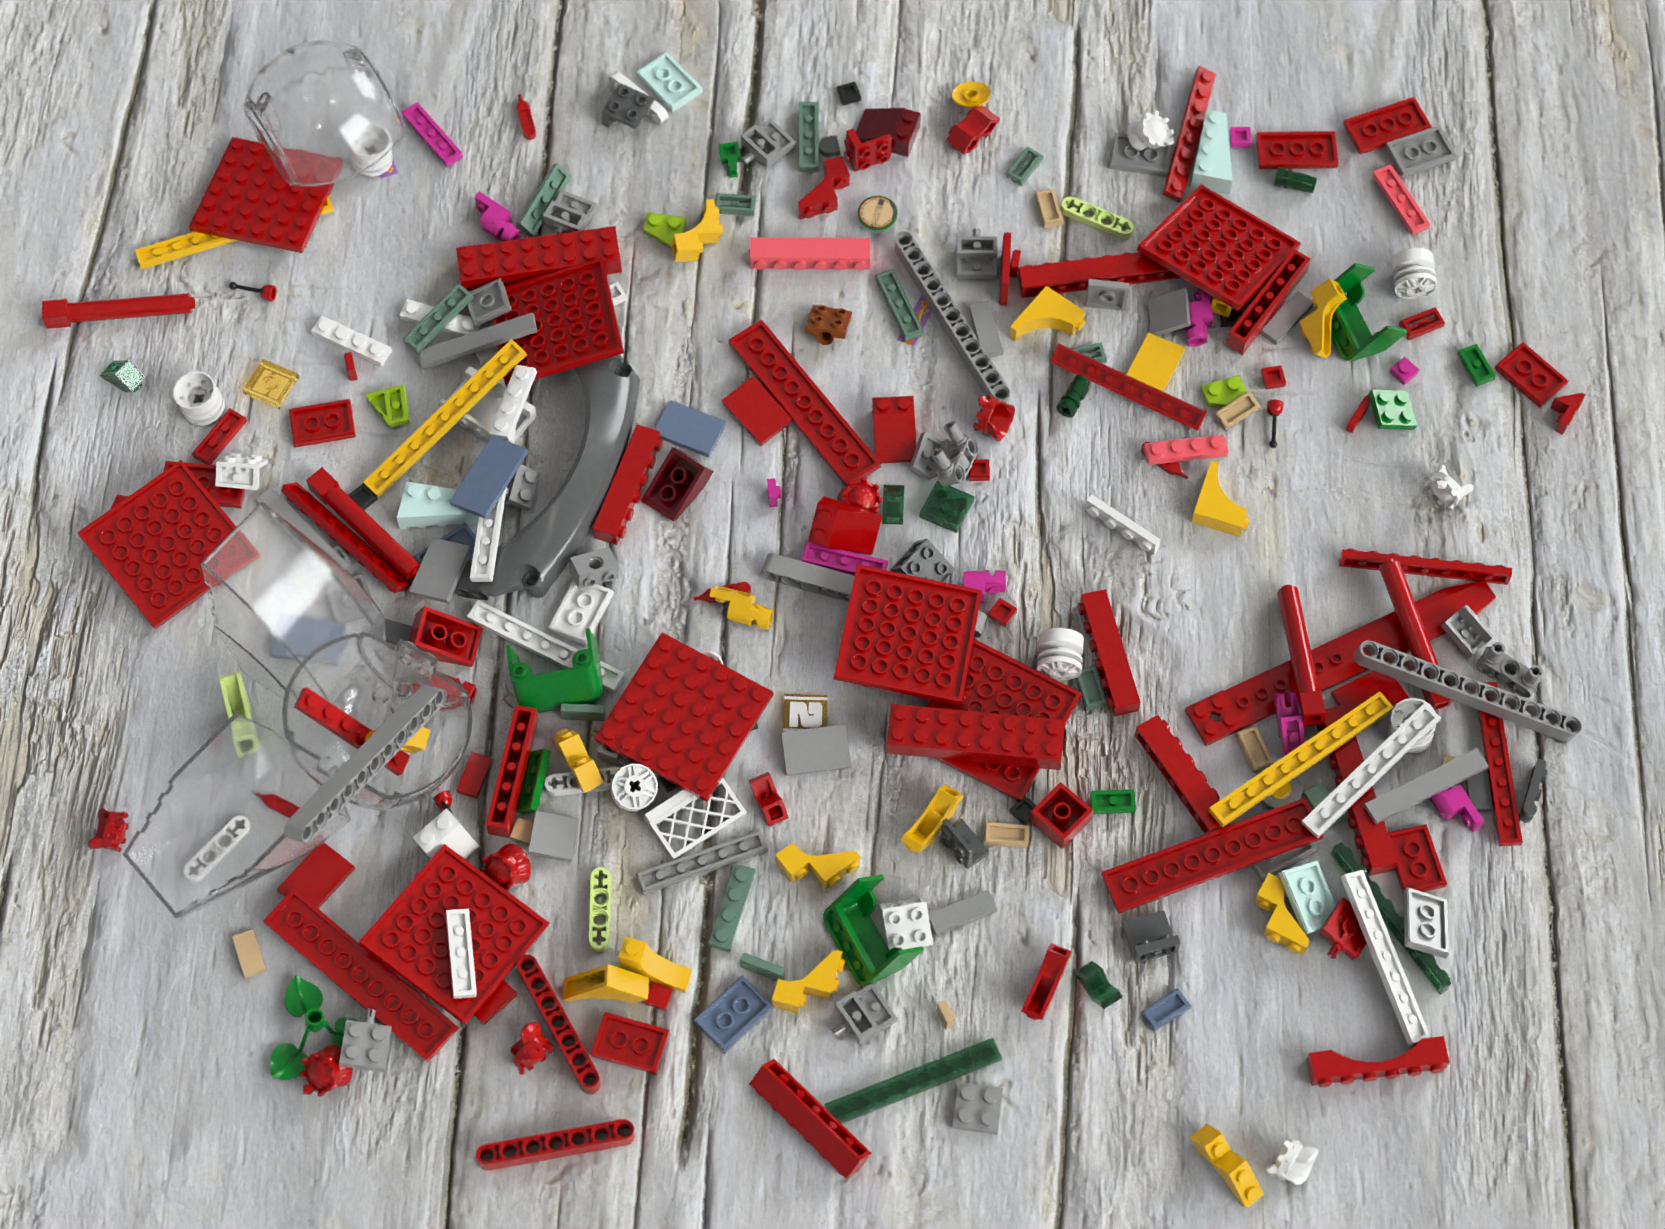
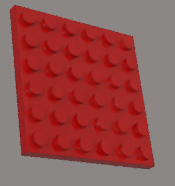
M232 137L189 225L190 231L303 253L328 195L344 164L343 159Z
M1201 184L1138 245L1137 251L1239 311L1273 276L1291 251L1300 248L1301 242Z
M603 257L504 286L512 311L492 319L493 325L533 312L537 332L513 341L527 354L517 365L535 368L537 374L534 380L624 353ZM508 342L497 345L498 351L502 347H504ZM515 367L504 377L506 387L509 384Z
M182 460L78 532V536L154 629L160 627L258 556V552Z
M857 564L833 680L961 706L982 590Z
M661 632L594 739L603 746L636 764L648 767L656 775L708 802L774 693Z
M973 639L961 706L930 700L927 707L1065 720L1066 725L1082 697V693ZM935 758L1017 801L1023 800L1041 769Z
M444 844L362 937L359 945L466 1026L517 965L518 959L529 951L549 927L550 923ZM469 909L476 997L453 999L446 910Z

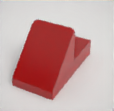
M1578 393L1554 398L1550 408L1560 413L1556 420V423H1558L1556 432L1564 434L1586 394Z

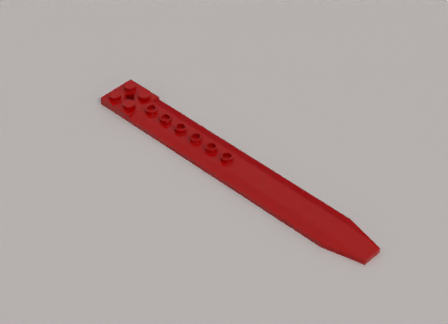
M1482 580L1443 588L1415 601L1429 641L1447 633L1441 625L1463 606L1468 605L1477 615L1494 601L1496 596L1487 582ZM1395 611L1311 650L1318 686L1321 692L1369 670L1357 664L1353 658L1355 650L1366 640L1374 641L1403 653L1410 651ZM1363 650V653L1369 656L1368 652ZM1291 660L1186 707L1185 712L1205 746L1276 714L1275 693L1284 694L1285 705L1289 708L1290 704L1287 702L1286 692L1295 691L1299 703ZM1211 714L1218 715L1219 721L1210 720Z

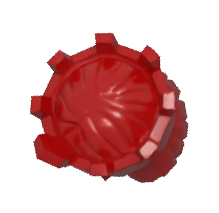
M990 394L987 395L989 401L984 396L979 397L978 405L982 409L976 414L978 423H974V431L989 434L996 441H1001L1010 428L1015 415V407L1011 404L1001 403L1000 400H997V398L992 397Z
M862 477L861 480H850L848 485L844 486L839 492L837 500L878 513V505L882 502V497L879 496V486L877 483L872 484L867 481V478Z
M104 808L99 809L97 832L95 837L89 840L88 847L90 849L104 848L121 852L122 848L119 847V844L126 843V838L124 837L126 830L129 828V824L125 823L124 820L128 818V812H109Z
M516 844L504 845L496 853L483 857L481 860L485 863V867L480 871L505 890H509L516 884L526 883L530 878V861L527 858V854L523 852V849Z
M531 1022L525 1025L520 1034L521 1039L511 1047L510 1052L514 1056L513 1063L518 1068L520 1075L524 1074L525 1067L530 1071L534 1069L533 1065L546 1060V1051L550 1053L554 1051V1045L545 1036H542L541 1027L538 1022Z
M327 1045L318 1053L310 1054V1057L302 1059L301 1063L305 1064L304 1071L300 1072V1078L305 1077L308 1084L303 1086V1094L311 1095L313 1091H316L318 1096H323L338 1086H345L350 1083L353 1068L339 1066L341 1047Z

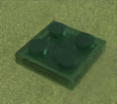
M937 480L919 513V517L957 533L975 500V496L952 486H942Z

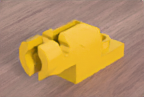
M717 585L711 588L710 597H714L715 601L720 603L730 601L727 612L728 619L748 626H752L756 621L757 628L770 629L774 610L757 603L754 605L756 595Z

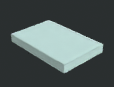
M667 52L636 72V76L672 113L703 92V88Z
M1318 861L1278 873L1300 928L1306 935L1319 931L1336 905Z

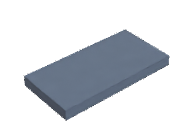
M491 435L450 500L451 506L487 519L528 454L527 448Z

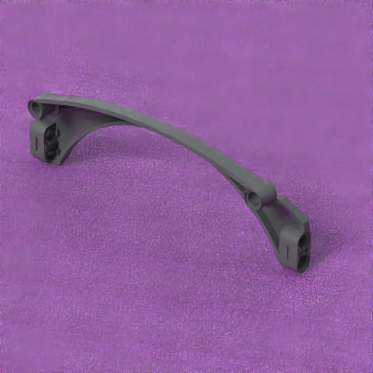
M621 355L574 368L583 387L586 420L581 447L573 467L548 505L520 532L498 546L493 581L472 582L470 579L472 560H469L454 590L456 594L470 599L488 600L489 596L497 597L506 593L523 590L524 588L528 589L533 597L541 598L547 594L550 587L570 562V558L574 556L599 514L623 458L632 429L640 378L629 364H623L624 359Z

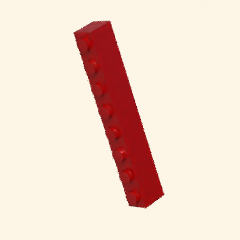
M1126 252L1120 255H1104L1096 258L1086 257L1080 260H1065L1056 263L1046 262L1040 265H1025L1019 267L1018 282L1022 298L1036 297L1046 286L1058 294L1084 291L1088 289L1089 279L1124 282L1132 285L1180 278L1177 274L1140 252Z
M1346 705L1325 709V724L1316 725L1318 731L1324 730L1348 713ZM1356 736L1329 754V766L1336 774V787L1364 762ZM1373 786L1347 810L1349 814V827L1354 829L1356 835L1354 837L1355 846L1361 851V864L1364 870L1367 869L1369 876L1394 871L1398 864L1385 822L1382 821L1375 825L1364 808L1365 803L1376 798Z

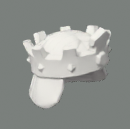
M1154 111L1152 114L1147 113L1141 119L1133 120L1127 129L1131 146L1141 151L1147 147L1157 149L1173 144V138H1169L1173 134V129L1169 130L1166 124L1169 119L1167 117L1161 118L1158 116L1159 111Z
M1443 464L1439 466L1438 472L1424 483L1425 486H1430L1427 492L1429 496L1435 494L1439 498L1437 503L1440 506L1447 503L1449 509H1453L1462 500L1464 495L1473 491L1472 484L1458 485L1448 475Z
M1289 1136L1277 1156L1275 1165H1269L1266 1167V1170L1271 1174L1270 1176L1278 1177L1279 1180L1288 1179L1295 1185H1300L1307 1179L1318 1155V1150L1310 1146H1303L1299 1141H1295Z

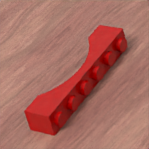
M1444 1036L1422 1038L1405 1054L1381 1062L1353 1060L1333 1050L1310 1052L1306 1058L1311 1086L1318 1085V1087H1328L1332 1083L1337 1082L1347 1085L1353 1083L1354 1080L1361 1079L1364 1082L1376 1080L1377 1077L1384 1076L1386 1079H1394L1399 1077L1400 1074L1417 1076L1424 1071L1440 1073L1446 1069L1450 1062Z

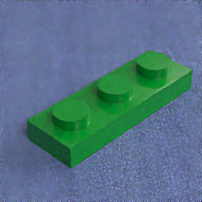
M545 748L530 752L517 812L523 815L536 812L540 805V796L545 783L544 779L551 751Z

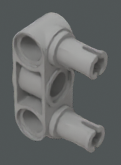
M955 421L948 422L944 426V430L952 440L948 452L944 454L942 448L933 450L930 454L938 466V480L942 486L964 482L978 453L977 441L973 437L969 438L962 433Z
M1495 642L1492 646H1488L1476 663L1477 668L1525 698L1531 697L1541 681L1542 668L1538 665L1528 668L1516 659L1503 653L1505 646L1501 642ZM1505 669L1509 670L1512 675L1506 673Z

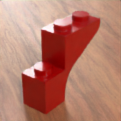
M843 156L824 160L825 178L798 203L800 219L812 218L816 215L838 210V198L835 190L850 186V174Z
M1053 943L1050 944L1021 1011L1027 1017L1034 1020H1043L1052 1004L1072 951Z

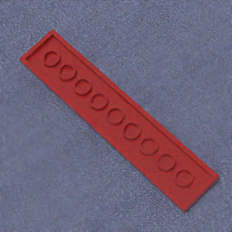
M762 319L729 339V345L755 377L761 381L769 394L793 419L796 427L845 486L848 485L850 480H861L862 477H867L881 468L879 460Z
M1303 798L1105 870L1101 875L1118 914L1322 840L1324 835L1322 834L1319 838H1316L1302 824V820L1312 812L1307 799Z
M293 888L263 920L265 925L365 1010L370 1009V1014L372 1009L376 1010L375 1018L385 1026H392L391 1032L427 1063L459 1029L457 1025L380 960L361 947L354 938L296 889Z

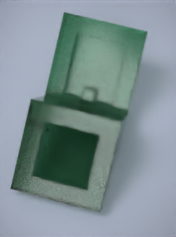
M884 484L882 524L903 525L904 485Z
M1091 961L1074 972L1091 999L1103 1009L1122 998L1120 991L1108 982L1103 968L1095 962Z

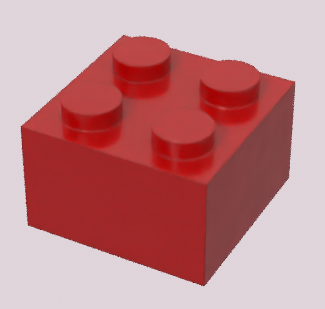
M1060 782L1031 811L1030 822L1063 849L1091 821L1093 809Z

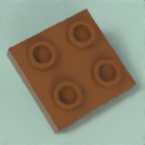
M813 305L806 323L805 333L816 334V340L822 345L831 344L834 337L845 339L852 319V311H847L843 308H829L824 305Z

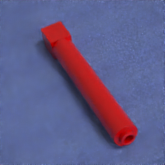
M190 293L68 303L67 299L42 301V320L47 329L71 327V323L188 314L192 313V309L196 308L195 298L191 297Z
M323 467L306 480L309 490L325 505L328 504L407 581H414L421 564L342 490L339 483Z
M1394 559L1382 562L1379 570L1411 655L1439 666L1400 562L1394 561ZM1424 673L1425 677L1430 679V677L1426 673ZM1421 688L1425 701L1434 710L1448 707L1454 701Z
M1285 585L1278 590L1277 595L1299 697V710L1303 718V726L1325 724L1326 710L1322 692L1318 686L1299 591L1295 586Z

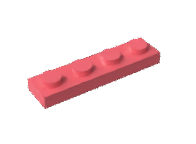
M1391 164L1373 171V178L1410 234L1413 236L1429 229V221Z
M1224 435L1145 443L1143 447L1148 465L1225 457L1229 453Z

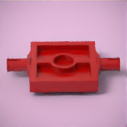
M1343 897L1338 901L1319 932L1333 944L1327 953L1330 958L1335 959L1338 953L1342 951L1353 961L1358 958L1367 942L1351 903Z

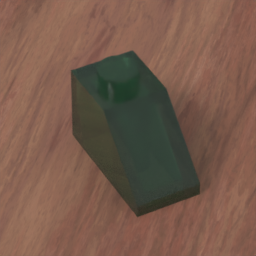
M129 360L112 361L100 374L103 379L124 392L137 391L142 386V381L146 378Z

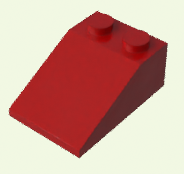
M914 396L872 398L875 457L880 463L911 462L916 449Z
M824 496L817 503L808 542L826 548L872 555L883 515Z
M424 606L415 614L406 652L424 659L473 667L483 628Z

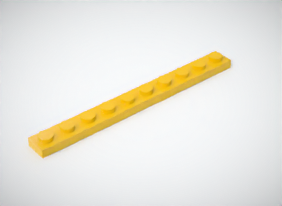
M329 195L320 216L334 212ZM192 232L135 249L141 270L238 240Z
M511 339L363 483L378 498L384 494L527 355L526 352Z
M1378 692L1209 808V812L1220 826L1224 827L1392 712L1394 707L1381 692Z

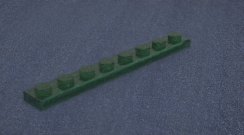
M1342 842L1335 845L1331 852L1332 857L1346 874L1363 870L1385 925L1438 993L1441 995L1447 991L1451 985L1448 973L1439 968L1432 954L1405 947L1404 918L1396 913L1393 903L1382 895L1379 885L1375 881H1371L1365 867L1357 863L1351 849L1347 846L1345 847Z
M990 1038L824 1104V1107L843 1124L1002 1061V1057L994 1039Z

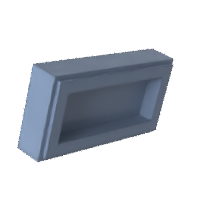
M1177 988L1141 1011V1015L1153 1032L1191 1009V1005Z

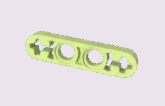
M1066 197L1062 201L1061 212L1069 218L1120 239H1128L1133 234L1134 225L1126 218L1075 197ZM1091 211L1094 215L1088 218L1083 213ZM1107 218L1110 219L1112 223L1109 225L1102 224L1101 220Z
M604 867L594 869L590 880L589 943L593 951L600 953L607 950L610 944L611 876L608 869ZM599 874H603L605 878L603 879V888H599V882L596 879L599 878ZM598 894H603L607 897L603 904L595 903L594 898ZM598 915H603L606 918V922L602 925H596L593 922L594 918ZM597 931H601L603 940L600 946L594 942L598 939Z

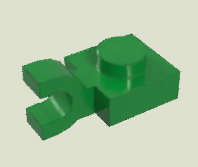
M738 142L718 144L721 163L728 164L730 178L738 177L736 162H741Z

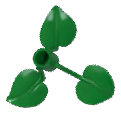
M297 975L292 979L287 988L285 1007L289 1014L294 1017H300L306 1013V1029L298 1049L291 1043H284L278 1045L273 1050L270 1057L271 1076L279 1080L294 1079L300 1076V1072L304 1071L305 1064H302L301 1061L304 1058H308V1056L301 1051L304 1048L310 1031L318 1032L325 1027L331 1034H334L332 1045L342 1048L346 1020L360 1022L354 1018L343 1017L335 1022V1030L328 1025V1021H324V1014L319 1009L323 1001L320 989Z

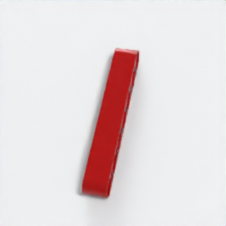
M522 955L517 961V968L522 981L581 1089L586 1094H595L601 1087V1081L593 1062L537 960L532 955ZM525 965H533V968L531 970H523V967ZM536 983L544 984L539 990L533 989ZM548 1001L553 1002L554 1005L551 1008L543 1007L544 1003ZM558 1020L564 1021L563 1026L559 1028L553 1026ZM568 1039H572L575 1041L574 1044L569 1047L564 1046L563 1044ZM582 1058L585 1060L583 1065H574L576 1059ZM592 1077L596 1079L592 1085L584 1083L587 1078Z
M621 1119L481 1145L476 1151V1159L479 1166L486 1171L627 1146L634 1141L635 1130L629 1120ZM627 1128L630 1130L627 1136H620L618 1134L621 1129ZM599 1133H606L608 1135L605 1140L599 1141L596 1139ZM576 1137H583L585 1139L580 1145L573 1143ZM554 1141H560L562 1143V1145L558 1149H552L550 1147L551 1143ZM532 1145L539 1146L538 1151L535 1153H529L527 1150ZM509 1149L516 1150L513 1157H505L504 1154ZM487 1153L493 1154L490 1161L484 1162L481 1160L483 1155Z

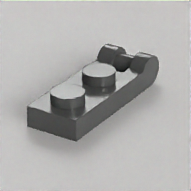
M1537 759L1532 769L1519 815L1520 820L1525 823L1530 822L1537 811L1534 803L1539 801L1542 793L1539 785L1540 782L1544 783L1548 770L1544 769L1546 761Z

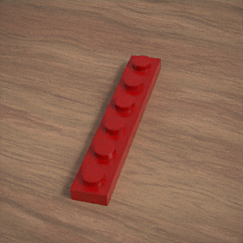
M308 687L301 690L294 705V708L356 749H359L365 743L367 734L372 731ZM399 750L384 767L397 776L402 775L410 755Z

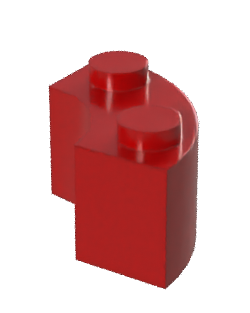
M984 106L973 107L965 119L950 128L946 141L962 154L969 153L978 147L977 143L982 137L987 138L1000 121V118Z

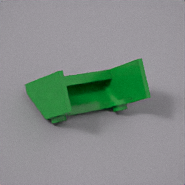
M1357 263L1351 265L1334 280L1339 283L1347 299L1333 313L1331 338L1341 358L1346 361H1356L1384 352L1407 333L1406 329L1386 325L1379 332H1376L1374 335L1371 334L1357 304L1362 301L1365 295V289L1361 282L1371 275L1375 268Z
M590 628L585 629L588 648L579 650L573 655L572 668L532 676L530 667L526 663L519 661V657L512 646L506 645L509 676L519 706L535 708L537 713L561 709L562 703L587 704L602 698L604 689L598 642Z
M883 875L858 878L825 909L823 914V920L839 951H842L843 959L846 960L845 962L860 986L875 983L904 969L924 951L922 946L909 949L897 947L889 951L872 921L870 914L876 908V898L871 890L884 879Z

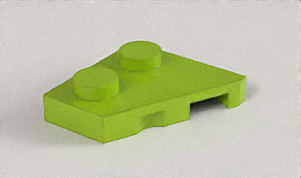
M647 212L643 228L644 234L657 239L663 245L667 244L671 247L674 234L684 233L686 217Z
M1240 375L1201 385L1200 389L1207 406L1215 408L1224 407L1247 392Z
M403 384L366 394L369 402L390 428L410 423L406 388Z

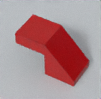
M769 772L748 780L754 798L768 826L789 818L783 800L777 794Z

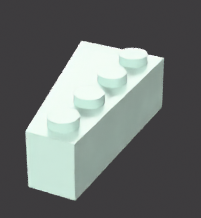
M1207 110L1191 187L1198 188L1202 184L1212 191L1230 194L1233 180L1227 114Z
M406 482L397 521L400 530L407 529V527L426 528V526L436 525L447 527V525L458 524L460 526L463 523L469 526L478 525L479 516L451 506L450 500L457 491L456 489Z

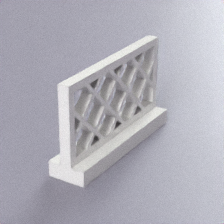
M724 778L721 779L718 786L721 784L726 791L725 799L711 795L708 800L707 810L694 808L695 800L699 797L686 790H682L645 814L644 820L652 828L673 860L747 813ZM711 800L724 803L722 814L709 811ZM726 803L735 805L740 812L734 816L724 814ZM681 809L690 811L689 821L675 820L677 812ZM693 812L706 814L704 825L691 823ZM708 815L721 817L720 824L715 828L706 826ZM662 821L672 823L670 834L660 832L656 825ZM674 823L687 826L685 837L672 835ZM689 828L703 829L701 837L698 839L687 838ZM671 838L684 841L683 848L676 853L670 847Z

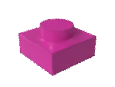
M1230 127L1231 148L1251 147L1250 127Z
M1403 357L1390 368L1389 373L1405 385L1418 374L1419 369L1406 357Z
M775 478L767 479L769 507H777V499L781 498V488L776 486Z

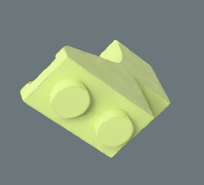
M241 672L219 677L236 756L258 751L257 737L252 722V710Z

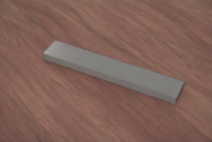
M532 312L424 348L419 353L421 367L425 370L509 342L511 339L515 340L536 333L535 316Z
M272 487L255 499L256 503L332 580L349 568L348 564Z
M1476 748L1365 803L1364 808L1376 825L1486 770L1489 765Z
M759 830L637 872L636 877L642 893L645 895L768 852V848L762 832Z

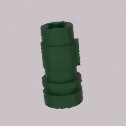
M1279 166L1274 186L1281 187L1282 185L1285 189L1289 187L1294 190L1313 193L1317 178L1299 172H1292V169L1285 170L1284 167Z
M1082 375L1075 376L1066 394L1062 395L1061 400H1059L1056 406L1060 414L1065 417L1075 416L1080 407V401L1084 400L1089 391L1090 381L1088 378Z

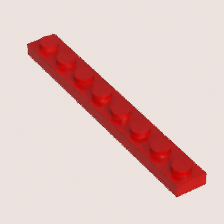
M1199 66L1195 71L1162 192L1163 195L1177 202L1183 199L1216 77V73L1202 66Z
M1060 343L1057 345L1050 360V363L1076 375L1085 376L1093 383L1199 431L1207 414L1205 410Z
M298 482L283 485L281 492L287 499L297 505L301 512L308 515L318 527L326 531L329 537L337 541L347 553L354 556L358 563L365 566L375 578L382 581L388 590L394 593L408 590L411 585L409 581Z
M1342 549L1339 558V566L1380 571L1379 568L1382 566V562L1394 559V561L1400 562L1405 574L1468 581L1485 580L1487 583L1508 585L1512 577V568L1503 565L1490 566L1483 563H1463L1460 560L1427 559L1415 555L1408 557L1400 556L1396 553L1381 554L1376 551L1363 552L1356 549Z
M1483 682L1498 688L1497 682ZM1478 710L1485 760L1489 765L1488 775L1499 846H1519L1523 843L1504 722L1502 718Z

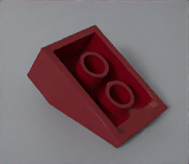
M905 108L865 109L856 134L861 143L890 134L892 137L891 153L908 157L920 129L921 113Z
M672 447L641 501L675 522L703 490L714 471L683 451Z

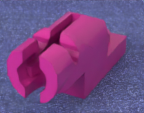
M479 191L474 198L477 210L482 213L480 217L482 229L499 241L501 239L503 241L520 239V230L512 224L510 211Z
M1200 288L1197 289V292H1194L1195 301L1189 302L1191 326L1185 327L1188 335V345L1191 347L1207 343V328L1212 327L1213 322L1209 294Z
M989 570L963 572V586L982 590L980 603H984L985 592H988V594L1005 592L1006 571L995 570L993 576H991Z
M1295 691L1286 692L1287 702L1290 704L1289 708L1285 705L1284 694H1274L1279 738L1282 741L1283 757L1305 743L1303 718L1299 714L1298 699Z
M1461 785L1452 789L1450 787L1432 796L1430 802L1434 805L1440 816L1446 821L1461 815L1463 824L1469 827L1472 832L1480 829L1484 822Z

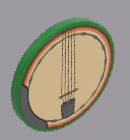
M871 196L865 199L858 208L859 221L863 226L871 230H885L891 227L897 219L896 205L892 200L884 196Z

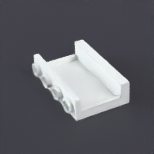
M469 366L465 371L466 379L447 400L478 371ZM497 383L458 423L463 428H469L474 431L479 438L489 440V431L495 418L498 398H503L506 388ZM441 399L440 406H442L446 402V400ZM525 401L516 424L514 443L537 417L535 406Z

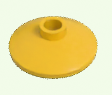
M976 81L962 83L952 92L953 101L967 108L981 106L988 102L991 97L990 88L986 84Z

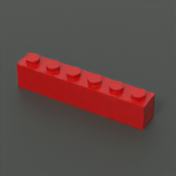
M1295 249L1291 251L1228 332L1226 346L1241 355L1246 352L1261 330L1307 273L1311 258Z
M636 425L592 528L594 538L618 545L620 538H624L627 521H631L634 514L633 507L635 503L638 504L640 501V490L642 486L647 484L648 471L653 469L656 461L655 455L661 451L663 440H661L660 431Z
M1106 589L1081 594L1080 603H1077L1080 616L1083 615L1084 632L1089 634V648L1091 653H1095L1096 659L1094 663L1097 672L1100 671L1102 676L1100 678L1102 689L1107 692V707L1109 710L1112 709L1114 717L1137 712L1140 708V698Z
M515 705L486 821L489 835L510 838L539 721L537 709Z
M1156 715L1137 726L1134 736L1204 834L1223 828L1209 812V808L1220 801L1219 794L1208 785L1205 774L1202 771H1198L1195 767L1192 756L1186 754L1182 749L1181 741L1178 737L1172 735L1168 723L1164 719L1162 720L1159 715Z
M775 1059L763 1064L749 1083L755 1089V1092L771 1105L773 1110L778 1112L791 1127L796 1129L803 1136L804 1140L811 1144L846 1179L856 1174L872 1154Z

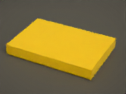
M1148 332L1127 375L1164 392L1185 352V347Z

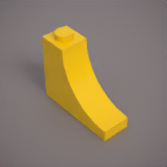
M1046 286L1010 326L1009 338L1016 341L1022 335L1042 328L1057 329L1073 335L1077 330L1080 331L1086 322L1084 320L1085 311Z
M1211 461L1194 510L1192 523L1240 537L1242 529H1247L1250 518H1246L1248 510L1238 506L1225 495L1218 480L1219 463Z
M625 936L618 956L620 968L648 977L649 983L655 982L686 993L692 969L680 966L661 957L648 946L647 942Z
M607 964L564 978L562 1000L571 1002L582 999H611L634 1004L648 999L649 978Z

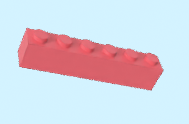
M750 237V269H870V238Z

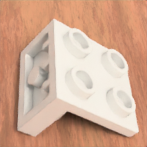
M229 453V455L223 456L222 459L216 461L215 486L258 490L259 470L267 464L268 459H262L261 455L242 457L241 453Z
M923 896L879 904L880 912L884 919L889 951L897 947L909 949L933 944L927 903Z

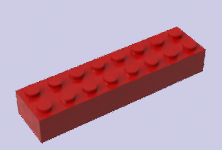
M615 226L456 248L460 283L469 292L499 278L503 281L504 286H508L603 257L607 275L622 273Z
M891 704L887 753L1061 770L1065 720Z

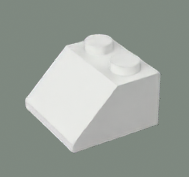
M447 808L413 837L431 859L444 844L464 859L480 847Z

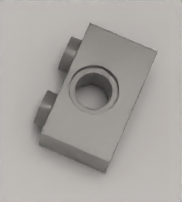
M610 547L570 558L569 572L578 589L592 587L593 585L618 578L619 564Z

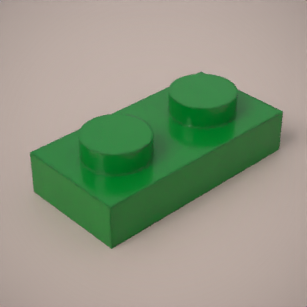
M1477 344L1458 351L1457 355L1476 387L1495 379L1496 376Z
M1134 789L1090 792L1093 814L1136 812Z

